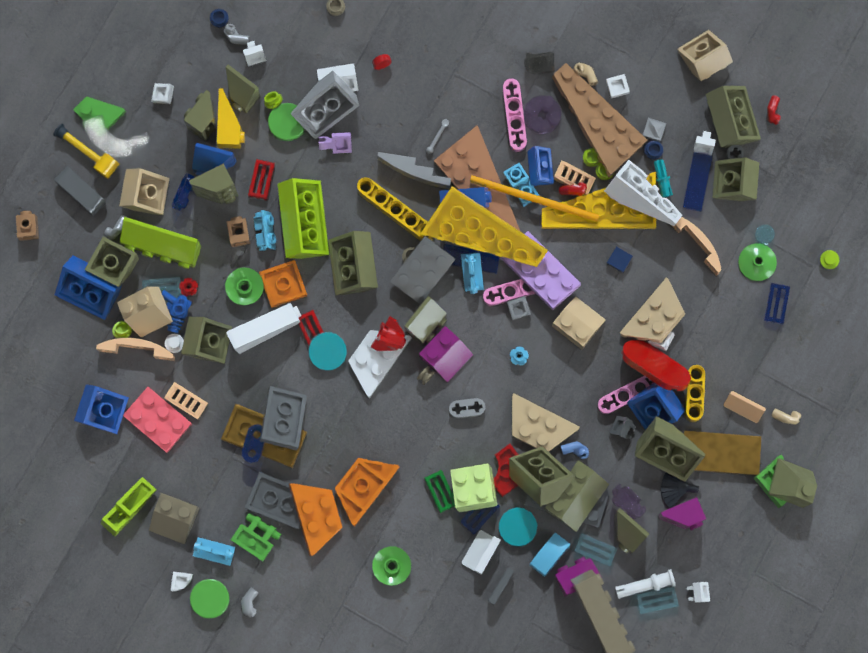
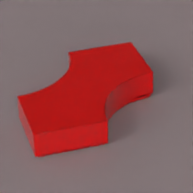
M508 444L495 454L498 461V472L494 477V485L501 497H504L518 486L509 477V458L519 455L511 444Z

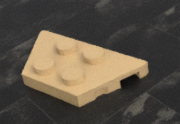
M668 278L664 279L621 330L620 335L622 337H635L638 340H651L652 342L662 343L684 317L685 312Z
M516 394L512 396V436L534 448L544 447L549 452L580 428L574 423Z

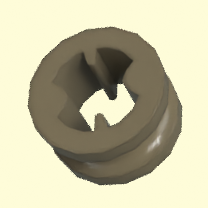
M427 366L419 374L417 380H422V384L425 385L434 376L435 372L430 371V367Z

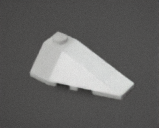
M628 160L604 192L620 204L675 226L682 214L667 198L661 197L658 193L659 188L656 185L652 186L646 180L648 176L645 172Z

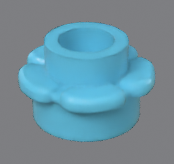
M523 347L512 349L510 352L511 362L515 365H524L529 357L528 352Z

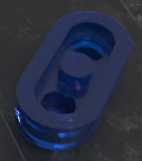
M188 173L184 175L173 199L172 208L178 211L186 208L189 202L187 197L190 191H193L189 180L195 178Z
M258 424L252 425L248 429L243 445L242 457L248 463H255L260 460L265 442L260 441V437H254L255 432L261 433L262 426ZM254 450L256 452L255 456L250 457L248 455L249 451Z

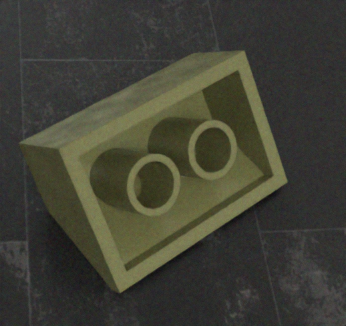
M721 86L706 93L707 104L712 114V121L715 125L721 147L743 145L761 140L746 86Z
M224 164L189 180L195 195L219 204H230L239 196Z
M352 231L328 240L335 295L360 293L378 288L370 232Z
M544 447L509 458V477L539 506L557 501L574 479V475Z
M579 460L570 471L574 475V479L559 499L547 504L544 509L575 532L609 485L595 471Z

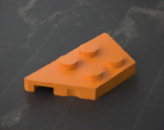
M358 458L335 487V490L354 527L400 466Z
M290 483V491L309 556H313L342 528L332 490Z

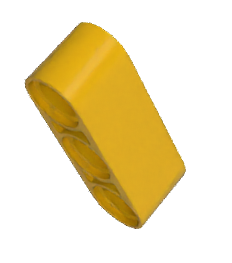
M693 365L688 370L690 375L691 371L697 370L701 377L694 379L691 376L689 386L685 389L686 410L684 415L686 420L692 423L699 421L704 413L705 370L700 365ZM690 390H698L700 393L699 398L691 397ZM689 409H697L699 416L696 418L691 417Z

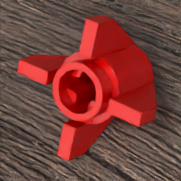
M389 316L386 323L382 322L380 324V330L371 348L376 351H397L404 347L406 343L405 333L396 319Z

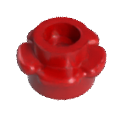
M185 278L184 281L180 282L179 289L183 295L193 296L197 292L198 283L192 280V278Z

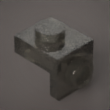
M527 52L526 59L524 60L526 70L533 75L555 72L554 53L532 54Z

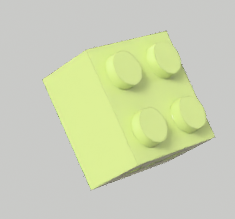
M489 463L450 470L455 508L459 512L497 506L493 471Z

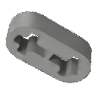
M478 398L456 400L449 406L450 415L457 419L478 417L485 411V403ZM476 402H478L479 406H482L478 413L475 412V409L468 410V407H473ZM457 404L460 408L466 407V410L460 411L459 415L452 411Z

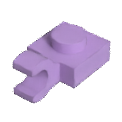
M332 133V138L320 136L319 150L333 149V154L352 153L351 133Z

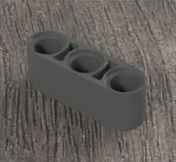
M68 166L54 179L61 188L92 216L107 203Z

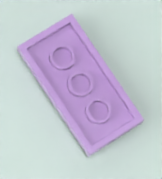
M529 231L525 233L526 236L543 246ZM549 251L537 267L506 257H500L552 310L581 286V283Z

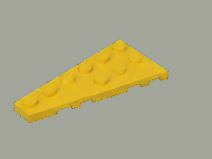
M656 172L647 175L646 180L652 186L656 185ZM606 188L566 202H560L599 214L597 222L550 207H545L541 210L542 229H656V218L618 203L604 192Z
M453 186L420 233V235L431 236L438 240L456 243V245L488 252L499 257H506L535 267L539 265L548 252L546 248Z

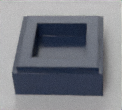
M616 247L606 264L623 273L633 256Z

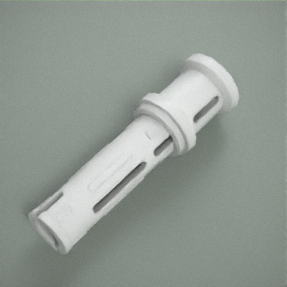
M669 569L666 573L652 574L651 578L616 586L615 589L618 599L644 591L652 589L659 591L660 588L670 585L674 587L676 585L672 570Z

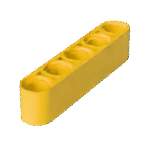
M364 177L358 181L357 190L362 198L421 241L424 236L420 235V233L428 223L425 219L370 178ZM369 184L371 189L364 192L361 190V186ZM383 195L386 197V200L383 203H379L376 201V197ZM397 206L401 208V212L393 214L391 209ZM408 218H414L417 222L416 224L409 226L407 225L406 220Z

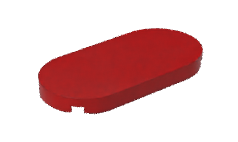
M631 340L624 344L621 351L623 360L660 387L671 391L672 389L683 391L689 386L691 380L689 371L651 344L640 340Z

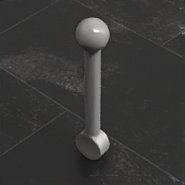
M447 119L442 120L441 128L439 129L430 147L426 148V152L428 154L433 153V147L435 146L437 140L442 134L444 128L449 126V121Z

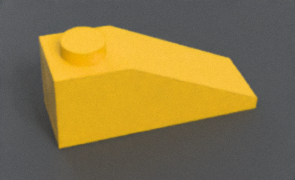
M219 88L218 148L241 149V143H245V132H242L223 88Z

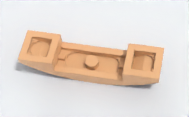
M681 217L675 226H671L678 234L683 229L688 232L708 255L704 263L717 276L721 272V265L713 245L698 227Z
M118 338L102 342L96 346L99 352L118 354L119 347L154 351L153 356L155 359L175 361L174 355L167 349L143 339Z

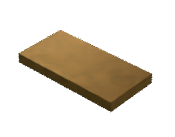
M235 404L221 440L293 468L307 432L301 430L300 443L297 450L261 442L260 435L264 415Z
M684 431V435L705 453L704 459L694 471L745 475L759 474L761 436Z

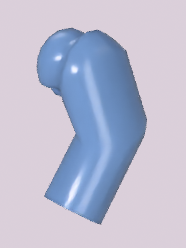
M578 441L561 445L563 455L573 452L581 459H586L589 456L588 448Z

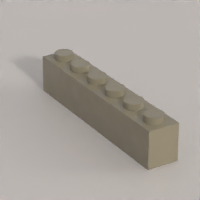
M591 569L571 579L604 652L633 653L636 651L632 642L627 641L625 637L628 633L624 625H620L617 620L620 616L616 608H612L609 603L612 599L608 591H604L601 586L604 582L600 574H595Z

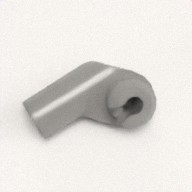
M233 24L225 26V36L231 43L247 45L249 36L239 35Z
M121 215L113 229L107 227L104 236L110 240L115 239L121 233L124 217L127 216Z
M252 587L241 600L242 612L248 617H253L256 614L252 601L258 592Z

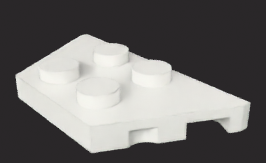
M370 330L348 361L367 397L370 398L412 339L411 336L405 335L406 343L402 349L397 351H376L371 348V345L379 331Z

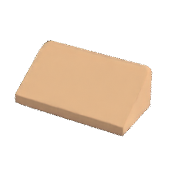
M734 391L729 393L724 403V407L755 423L759 422L766 410L765 407Z

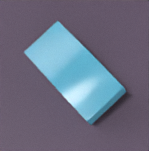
M520 163L503 172L512 188L539 196L534 186L530 184L529 176ZM518 198L523 207L532 203L531 201Z
M555 532L531 561L530 566L545 577L557 564L559 558L568 550L570 543Z

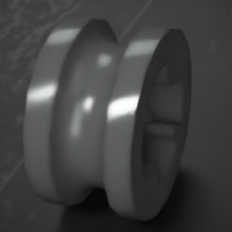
M732 145L728 148L726 152L727 159H736L730 155L733 150L740 152L737 158H743L744 150L741 146Z

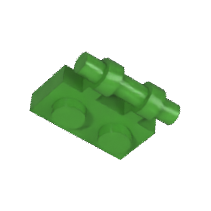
M249 513L245 519L251 524L248 528L241 524L231 538V541L261 561H264L274 547L268 540L270 537L278 540L282 534L276 531L274 526H269L261 521L262 518L259 516L255 517ZM256 527L265 532L263 537L253 532Z

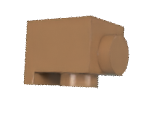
M32 211L20 212V215L16 216L17 238L20 241L39 239L37 216L32 214ZM29 221V225L24 227L23 223Z
M233 217L231 221H227L232 247L251 244L246 218ZM237 229L242 230V234L239 235L235 234Z

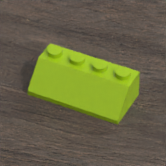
M291 178L278 183L286 258L302 259L329 255L321 181Z
M124 217L120 237L122 246L133 252L135 250L141 251L142 255L152 258L153 255L160 257V260L166 263H171V261L177 262L178 266L189 269V266L195 268L201 250L198 239Z

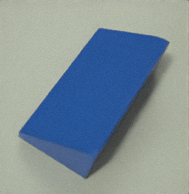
M532 147L528 150L530 184L534 186L554 184L551 148Z

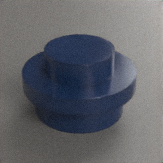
M216 9L210 14V22L217 28L224 27L229 21V16L223 9Z
M650 141L646 144L644 152L649 159L656 160L662 156L664 149L660 142Z

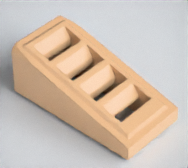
M561 161L554 175V180L564 185H577L575 181L578 175L581 176L579 182H584L585 178L588 179L585 195L589 194L596 178L564 161ZM564 169L568 170L565 177H562ZM571 172L575 173L572 180L569 181L568 178Z
M175 382L164 397L165 400L196 419L200 418L208 405L206 401ZM178 389L180 392L174 400L172 397ZM185 393L187 396L182 404H180L179 401ZM193 398L194 400L192 401L189 408H186L185 406L187 405L189 400ZM197 402L201 403L194 413L192 410Z

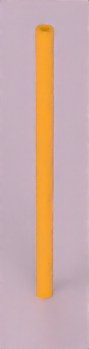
M473 175L470 178V183L597 222L599 214Z

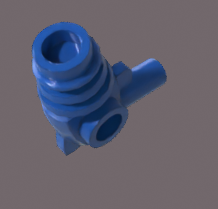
M163 290V298L168 301L167 308L170 310V315L173 316V322H171V325H167V330L179 333L181 328H178V326L182 327V324L179 323L185 322L180 319H186L192 302L185 295H180L176 298Z

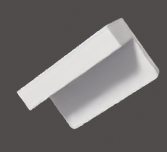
M354 64L317 69L318 81L331 71H334L353 92L358 91Z
M480 530L466 553L462 564L481 575L501 540Z

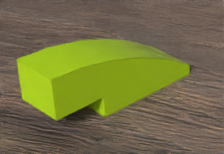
M142 477L102 518L101 525L115 537L156 492V489Z

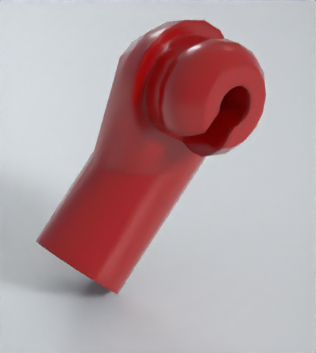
M771 96L767 107V120L770 124L774 123L775 125L779 124L781 118L780 115L775 114L780 101L778 96Z
M579 182L578 185H562L559 187L561 195L582 196L587 190V185L583 182Z

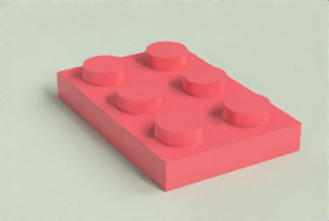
M147 387L123 414L128 421L166 453L169 452L192 425L190 421L150 387Z

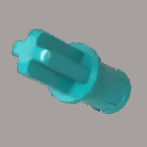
M657 160L654 162L658 178L656 182H658L661 197L673 196L669 181L670 176H667L664 160Z

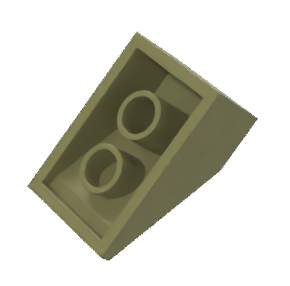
M656 416L637 441L635 456L685 482L704 459L705 453L674 425Z

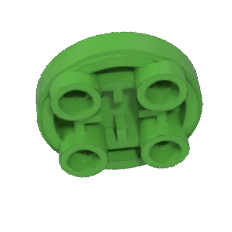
M283 103L271 111L268 125L276 139L292 141L304 134L305 129L291 115V112L297 105Z
M206 579L197 583L190 595L192 609L199 616L208 619L222 615L227 610L230 600L227 588L221 582L213 579Z

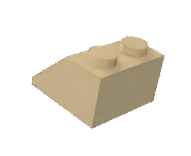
M710 30L677 49L692 74L700 81L709 78L712 74L726 68L727 65L733 62L727 45Z
M141 168L126 169L119 206L133 211L163 215L170 178Z
M146 287L117 302L124 321L140 337H144L173 322L159 287Z
M575 297L556 318L552 327L582 350L606 320Z

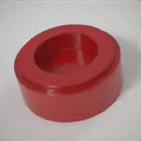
M388 54L379 55L372 61L375 70L386 68L392 63Z

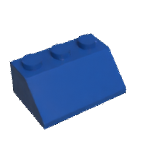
M73 255L62 267L54 295L106 320L119 296L122 285L117 287L85 271L88 262Z

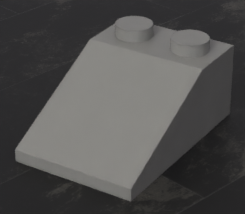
M331 71L317 82L291 112V115L314 139H317L355 110L359 103L357 95L334 71Z

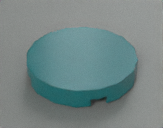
M332 332L316 335L311 340L308 348L312 363L323 370H333L339 367L345 361L347 355L343 339Z
M524 508L509 509L503 514L499 522L501 537L511 546L520 547L528 544L533 540L537 532L536 518Z

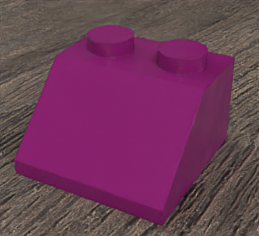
M446 326L419 353V357L447 383L473 356L465 344Z
M697 497L665 510L658 515L660 520L682 529L690 528L691 531L701 527L703 521L706 520Z
M585 557L574 561L576 565L570 568L566 565L557 569L558 574L554 576L564 597L576 592L571 579L591 569L595 574L599 573L591 558L586 560Z

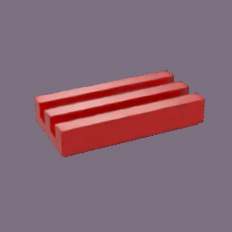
M256 159L248 197H256L257 199L267 201L275 163ZM261 164L263 165L257 193H253L259 166ZM267 166H270L263 195L261 191Z
M314 310L299 317L300 323L298 324L308 345H310L311 341L301 321L305 318L313 338L316 336V333L308 316L312 315L319 333H324Z

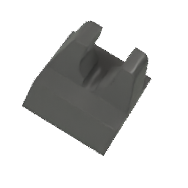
M617 416L609 433L616 437L631 439V436L627 433L629 429L635 430L636 426L629 418Z

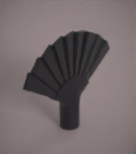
M667 472L664 474L661 483V494L669 508H672L685 493H698L699 486L688 484L687 480L684 482Z

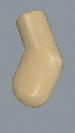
M583 63L575 64L574 71L578 75L587 78L590 86L598 84L591 66Z
M775 408L772 417L783 423L796 425L800 422L801 414L792 411L790 416Z

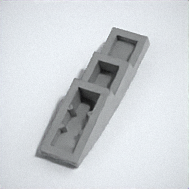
M378 152V160L394 171L430 186L450 190L451 178L433 176V168L417 166L416 158Z

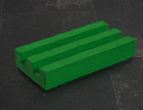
M442 470L424 478L440 513L455 507L454 495ZM439 475L452 501L451 504L448 503L438 482L437 476ZM432 478L445 504L443 508L431 485L430 479Z

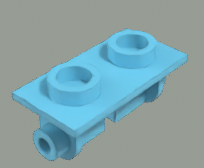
M261 210V212L255 213V217H253L255 231L262 230V233L256 234L257 247L259 251H265L267 248L276 250L275 244L277 240L273 230L274 218L271 212Z
M480 253L461 254L465 291L475 294L478 293L477 290H484Z
M198 537L194 545L193 556L230 566L235 547Z

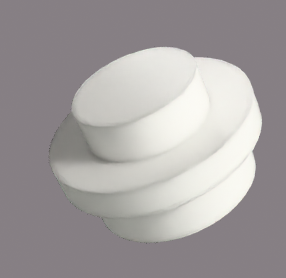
M171 334L165 340V347L171 353H178L182 350L184 340L178 334Z

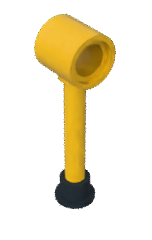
M60 124L55 129L53 136H58L62 140L65 139L96 162L93 168L105 178L109 179L120 165L107 153H104L102 156L96 154L69 134V130L64 127V124Z

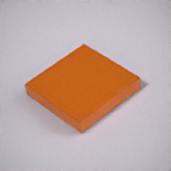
M295 260L259 272L271 308L308 296Z

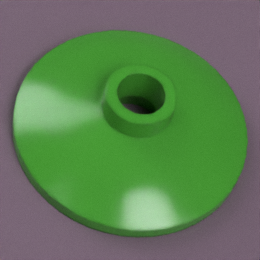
M755 243L743 249L739 256L738 265L741 273L746 278L752 281H763L774 273L777 260L774 252L768 246ZM760 258L762 260V263L757 264L755 262V259Z
M245 267L234 270L228 276L225 284V290L230 300L244 306L255 303L261 297L264 289L263 280L259 273ZM248 285L249 288L248 290L243 291L242 286Z
M394 546L385 547L373 559V573L385 585H398L404 582L410 574V558L401 548ZM390 563H394L396 565V568L394 570H390L388 568V565Z

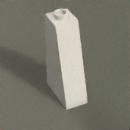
M289 303L226 333L234 349L241 354L300 323L299 317H301V313L297 306L293 307Z

